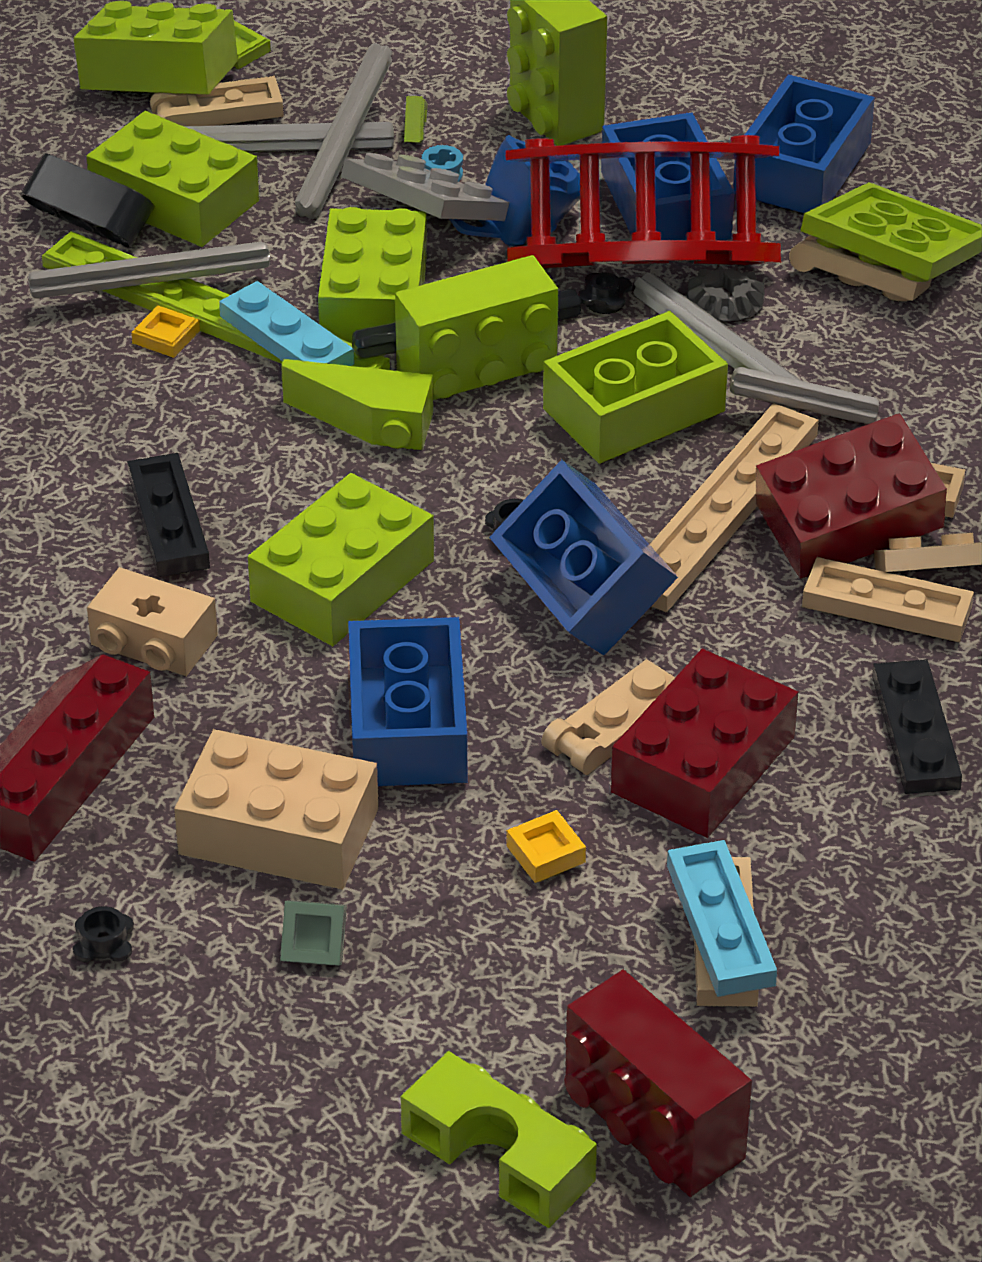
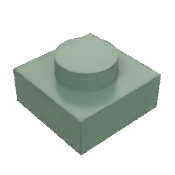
M286 900L284 905L280 961L342 965L347 905Z

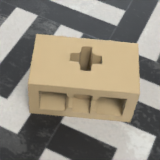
M121 567L117 569L87 606L91 645L99 647L108 654H120L145 662L156 670H169L187 676L218 636L215 598Z

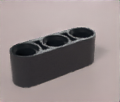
M46 153L43 154L20 193V196L36 209L121 244L126 248L132 247L155 207L149 199L127 186Z

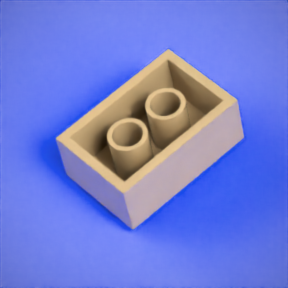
M213 729L174 808L178 854L344 890L378 811L377 763Z

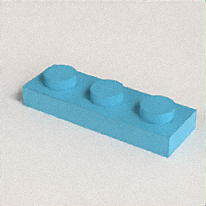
M258 281L219 301L221 318L281 361L283 359L347 366L354 365V348Z
M725 840L668 850L667 868L717 997L776 986L777 968Z

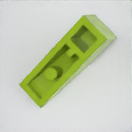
M283 359L281 367L284 403L372 445L388 446L396 449L423 450L433 415V375Z

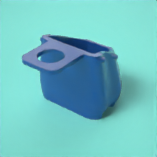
M511 135L506 136L496 153L485 185L492 188V196L509 202L505 221L478 220L483 224V227H475L465 223L462 219H449L459 232L466 235L500 238L508 246L522 245L527 240V237H532L530 162L506 160V150L525 148V141L515 139ZM569 161L550 162L551 232H553L557 228V224L580 199V174Z

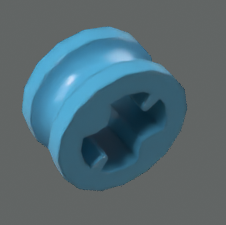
M437 145L423 152L422 159L426 161V169L440 168L449 170L459 175L458 182L462 179L463 168L461 166L463 165V154L460 150L448 145Z

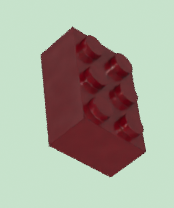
M900 413L756 465V505L800 579L809 577L817 557L849 563L873 554L874 550L889 548V539L919 537L944 527L947 488Z
M702 648L612 746L611 793L708 838L795 738L799 691Z
M622 969L567 1005L564 1083L568 1094L576 1104L583 1108L590 1106L601 1116L618 1142L623 1145L632 1144L648 1159L653 1172L661 1181L667 1184L674 1182L689 1197H692L746 1159L752 1080L636 979Z

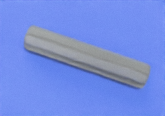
M743 367L735 368L730 381V392L735 395L854 422L873 423L879 410V400L875 397Z

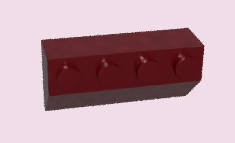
M101 654L60 676L0 745V849L33 862L38 859L155 718L150 671Z

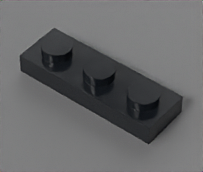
M172 453L127 461L129 480L157 577L210 569L209 551L179 454Z
M928 659L874 663L872 678L904 793L914 794L961 790V769Z

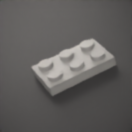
M366 153L365 160H344L341 173L342 178L438 218L505 221L509 202L492 196L491 187L469 181L464 184L458 182L459 175L449 170L440 168L428 170L425 168L426 161L409 155H398L397 161H394L392 158L384 155Z

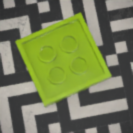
M870 182L804 213L800 230L816 237V242L822 246L833 249L845 248L859 254L858 258L863 262L872 265L886 264L901 270L903 277L916 282L930 281L982 252L981 224Z

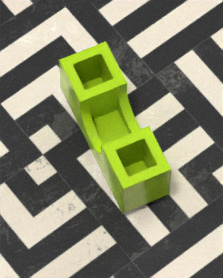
M450 1051L444 1054L401 1095L402 1134L449 1165L466 1149L475 1145L493 1144L508 1150L499 1159V1197L547 1228H550L596 1181L597 1143L592 1141L582 1129L563 1123L541 1109L531 1097L525 1094H517L493 1079L483 1067L474 1063L469 1064Z

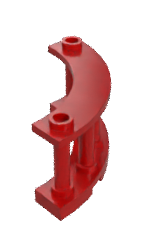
M755 135L730 137V143L617 142L554 146V139L525 140V148L506 150V160L530 162L532 237H527V246L507 248V262L534 255L543 269L595 266V262L621 261L624 265L667 264L669 261H694V264L738 266L781 263V243L761 242V233H756L755 159L779 156V146L761 145L760 137ZM635 157L636 232L632 233V241L605 242V234L600 233L599 159ZM655 157H690L691 232L686 233V240H661V232H656ZM709 158L736 160L737 233L732 234V241H716V232L711 231ZM580 160L581 233L576 234V243L556 244V237L551 236L550 162Z

